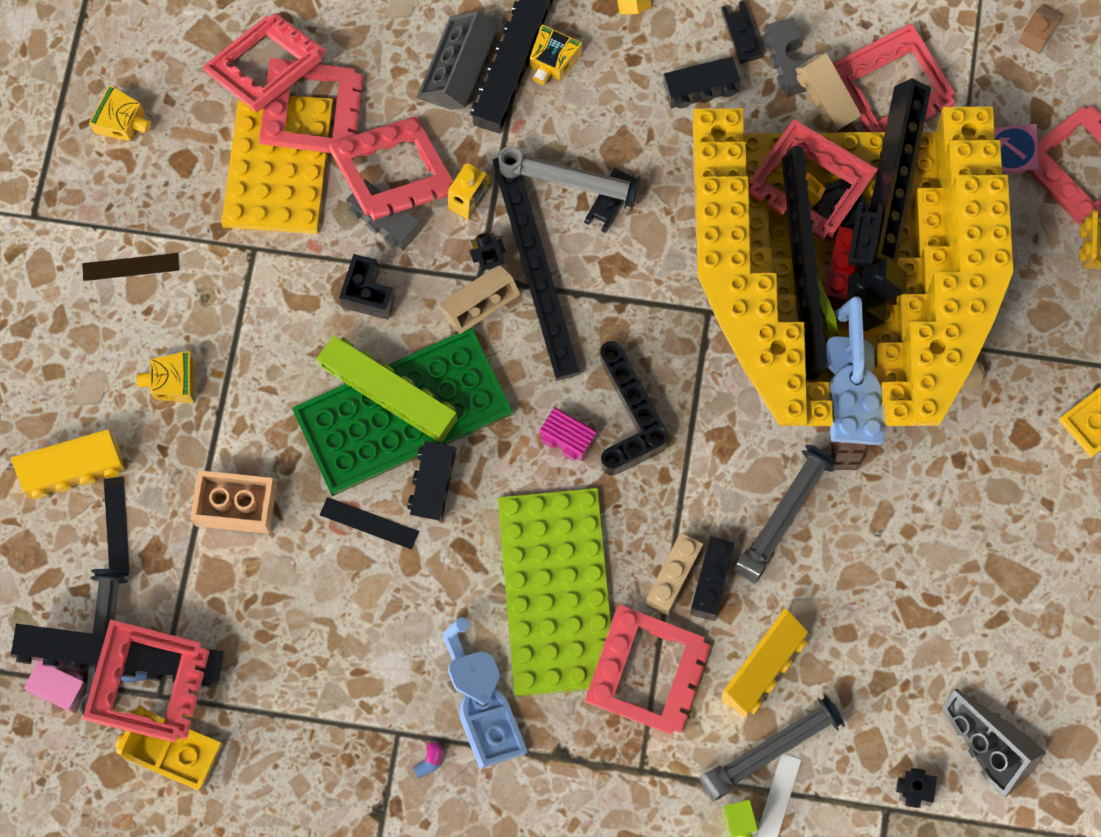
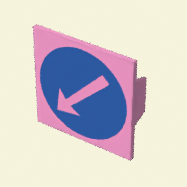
M1037 124L994 128L995 140H1000L1002 173L1006 175L1021 174L1026 170L1039 169Z

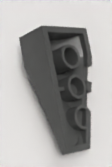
M954 689L942 707L957 734L963 736L969 746L968 752L971 757H975L982 767L983 771L981 773L985 780L1004 798L1036 769L1046 755V752L1028 735L959 689Z

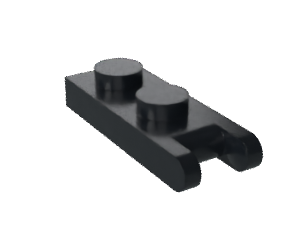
M744 1L739 2L740 10L728 13L726 5L721 6V12L739 64L762 58V51Z
M616 168L613 169L609 176L625 181H630L632 178L631 175ZM599 194L584 223L589 225L593 218L604 222L601 232L606 234L625 200Z
M865 203L858 204L848 257L849 266L869 267L875 264L885 211L884 204L878 205L877 213L865 212Z

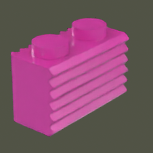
M556 407L553 408L539 430L543 444L552 449L554 447L563 451L562 454L572 461L576 459L583 461L598 437L596 430Z

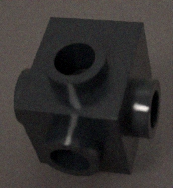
M488 232L481 233L475 237L476 239L471 240L473 246L469 250L473 263H479L482 271L493 269L505 263L502 253L506 252L502 239H496L494 232L490 234Z
M910 768V771H905L903 777H898L896 792L900 793L899 800L905 801L906 806L921 808V805L931 806L934 803L937 776L926 775L925 770ZM912 785L916 786L918 788V791L915 790Z

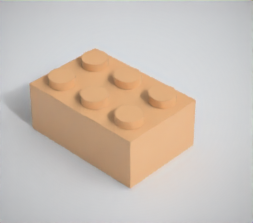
M198 470L190 519L196 527L270 534L277 485L274 479L269 477Z

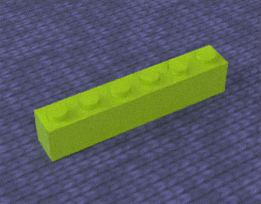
M333 335L316 358L319 367L440 444L444 441L458 421L456 409L451 404L445 401L440 403L434 399L435 395L427 389L423 388L421 391L414 386L415 383L404 375L399 377L394 374V370L385 363L380 365L374 361V357L367 351L362 350L360 352L353 348L354 345L346 338L342 337L339 339Z

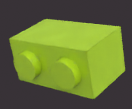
M750 799L723 807L722 817L728 837L756 836L758 829Z

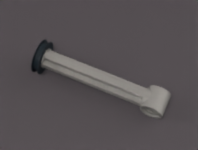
M514 146L505 147L499 153V170L507 178L524 175L625 200L624 209H626V206H629L631 211L639 195L640 176L639 178H634V174L630 181H625L528 157ZM507 160L516 161L513 165H508L505 162Z

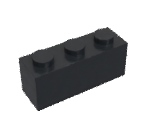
M732 56L664 73L663 85L670 108H685L692 103H706L716 97L735 95L740 90V78Z
M424 441V446L420 445L417 460L420 461L419 471H414L412 485H416L414 495L409 496L407 509L411 510L410 515L443 521L457 451L456 447Z
M710 536L690 615L715 621L735 542Z

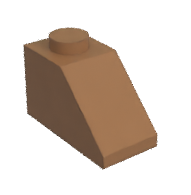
M1042 4L1024 28L1019 43L1040 54L1063 18V15Z

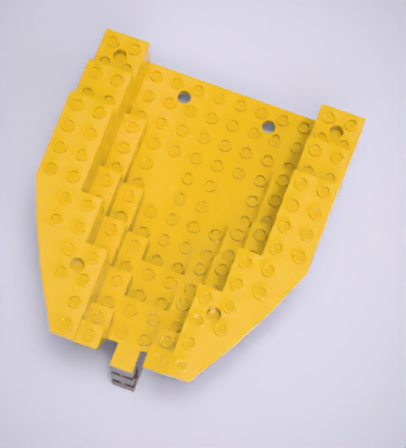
M943 107L936 131L922 133L897 265L907 272L906 293L886 302L884 324L866 332L863 330V339L867 340L874 349L875 366L871 372L875 375L881 387L882 420L886 426L941 425L974 366L995 321L1012 277L1013 256L1008 175H1002L1000 140H995L993 107ZM743 108L693 109V185L697 277L744 372L778 425L833 426L829 384L835 374L827 367L814 380L806 379L804 322L798 321L787 212L782 216L766 206L769 201L767 198L763 203H760L750 197L748 193L750 189L748 187L749 180L783 133H744ZM885 132L818 133L878 169ZM804 156L806 160V173L811 174L824 187L842 179ZM781 161L776 170L766 180V183L785 194ZM876 175L862 194L869 208ZM813 235L815 263L818 269L817 275L823 288L837 235L832 238L826 237L824 241ZM856 267L855 273L867 267ZM836 318L838 334L828 337L823 328L825 336L824 345L830 338L835 336L849 337V320L842 322ZM831 441L832 457L838 463V465L834 463L832 466L834 470H858L866 444Z

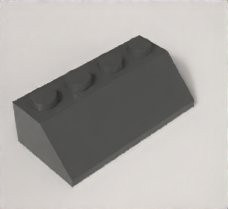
M479 11L449 17L417 98L450 110L466 108V105L470 102L473 88L479 80L481 68L487 60V53L495 40L498 25Z

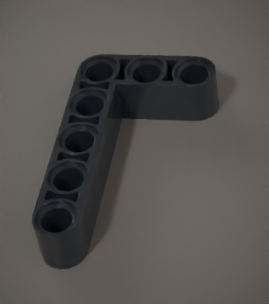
M609 341L604 343L600 349V361L638 431L637 434L605 449L601 454L602 470L606 474L614 476L665 451L668 444V433L622 347L615 341ZM608 352H614L618 355L615 359L605 357ZM619 373H626L629 377L626 380H619L616 376ZM635 393L640 396V399L631 401L627 397ZM647 414L652 419L649 422H642L639 420V417ZM657 435L662 437L663 441L655 444L651 442L650 438ZM637 446L641 449V452L632 455L628 452V449ZM610 457H615L619 460L618 464L614 466L608 465L605 461Z

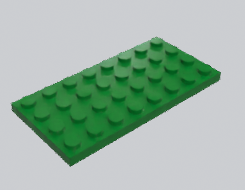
M472 327L461 334L457 333L388 364L394 370V374L399 377L403 375L408 377L415 383V387L421 391L423 388L427 389L435 395L434 399L440 403L445 401L456 409L458 421L441 444L447 445L513 415V411ZM347 384L292 407L332 497L416 459L420 445L424 446V441L439 443Z

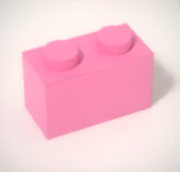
M38 661L24 689L75 714L87 690V684L83 682L84 677L73 671H70L68 675L60 671L62 668L60 665L57 668L46 667L42 665L41 661Z

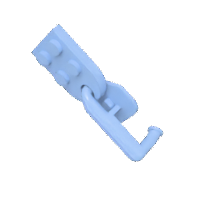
M856 296L835 312V316L839 321L846 322L849 319V337L835 336L830 338L825 344V355L828 361L827 367L835 374L829 384L833 426H830L831 441L881 445L884 443L881 387L877 378L871 372L875 366L874 349L867 340L863 339L862 301L860 297Z
M459 617L443 633L452 659L448 666V673L454 688L465 695L460 703L459 715L478 766L481 769L524 756L528 751L508 701L495 689L500 673L493 657L486 652H477L465 656L457 634L467 631L469 622L466 618Z

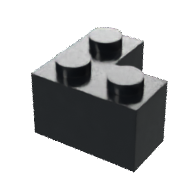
M353 254L339 300L344 309L389 320L396 297L392 287L376 284L380 271L376 259Z
M888 258L848 276L847 302L856 296L861 298L863 330L865 332L884 324L886 302L906 293L907 272Z

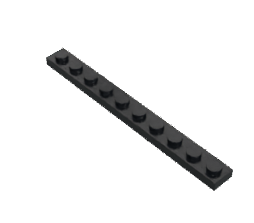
M793 146L782 157V168L798 321L804 322L806 379L814 380L827 369L828 361L825 355V336L822 327L823 315L820 309V290L818 289L817 281L818 269L815 263V245L813 244L812 235L813 225L810 217L808 181L806 180L805 171L806 160L804 159L803 147Z
M499 158L492 159L555 379L559 381L580 375L522 175L514 178L503 176L499 170ZM507 160L505 163L508 165H513L516 163V161Z

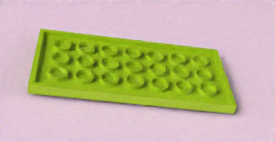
M598 489L498 497L515 697L588 690L611 625Z

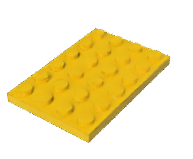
M289 96L285 132L330 138L334 106L333 99ZM238 99L221 222L222 227L318 234L328 153L259 144L263 108L256 113Z

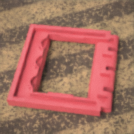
M275 13L270 17L265 16L202 67L209 76L257 113L321 62V57L325 54V48ZM267 35L299 60L294 64H290L275 76L269 84L262 88L230 63Z
M912 23L833 63L861 114L858 118L867 132H885L888 115L876 120L871 112L869 103L860 88L857 89L853 81L910 52H913L936 90L930 93L925 120L937 115L934 107L941 113L943 107L955 106L952 98L955 92Z
M270 58L267 84L296 61ZM317 64L302 76L304 79L339 82L333 138L285 132L290 93L289 86L263 108L259 144L331 153L329 150L330 143L357 135L363 75L354 73L355 69Z
M1093 105L1088 109H1085L1084 106L1039 140L1037 142L1039 169L1027 170L1079 226L1080 223H1083L1085 216H1088L1092 210H1098V217L1101 215V198L1094 203L1046 152L1051 148H1056L1081 125L1101 143V113Z
M417 116L344 138L329 145V150L365 216L371 215L373 220L389 216V208L393 214L412 208L411 201L416 207L432 202L434 200L433 195L437 200L447 197L448 190L453 183ZM414 141L421 159L433 176L371 196L353 163L354 157L361 155L369 156L375 154L377 150L383 148L388 150L397 147L399 143Z
M793 119L749 180L748 187L750 189L748 193L750 197L760 203H763L767 198L769 201L766 206L784 216L787 212L786 196L783 192L766 183V180L779 166L782 157L789 148L793 146L803 147L805 157L852 184L850 189L847 188L838 201L834 212L828 220L810 209L811 223L813 225L812 234L824 241L827 235L831 238L834 236L839 226L876 175L878 169Z
M618 605L584 702L669 735L673 731L682 733L688 715L679 711L680 709L690 711L696 691L688 688V685L698 687L704 667L696 664V661L706 663L711 645L703 642L705 638L703 636ZM638 628L649 631V634L669 642L675 641L685 645L662 716L635 704L614 698Z
M110 619L82 720L174 743L176 738L186 740L191 720L182 718V716L193 717L198 697L189 694V692L199 693L204 672L195 668H206L210 651L200 648V642ZM131 641L182 654L164 724L151 721V718L128 712L124 714L112 711Z

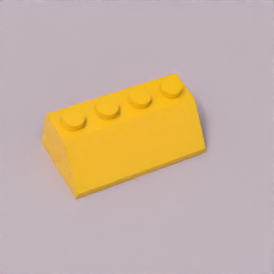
M109 429L11 457V462L22 490L29 499H41L46 497L47 493L54 491L65 492L78 484L90 485L96 479L103 477L114 478L120 472L126 471L119 443Z
M784 608L723 690L721 700L745 718L750 713L756 714L763 704L760 701L765 692L770 695L778 684L775 680L780 672L785 674L793 664V661L790 660L795 652L800 654L808 643L805 639L808 631L787 609Z

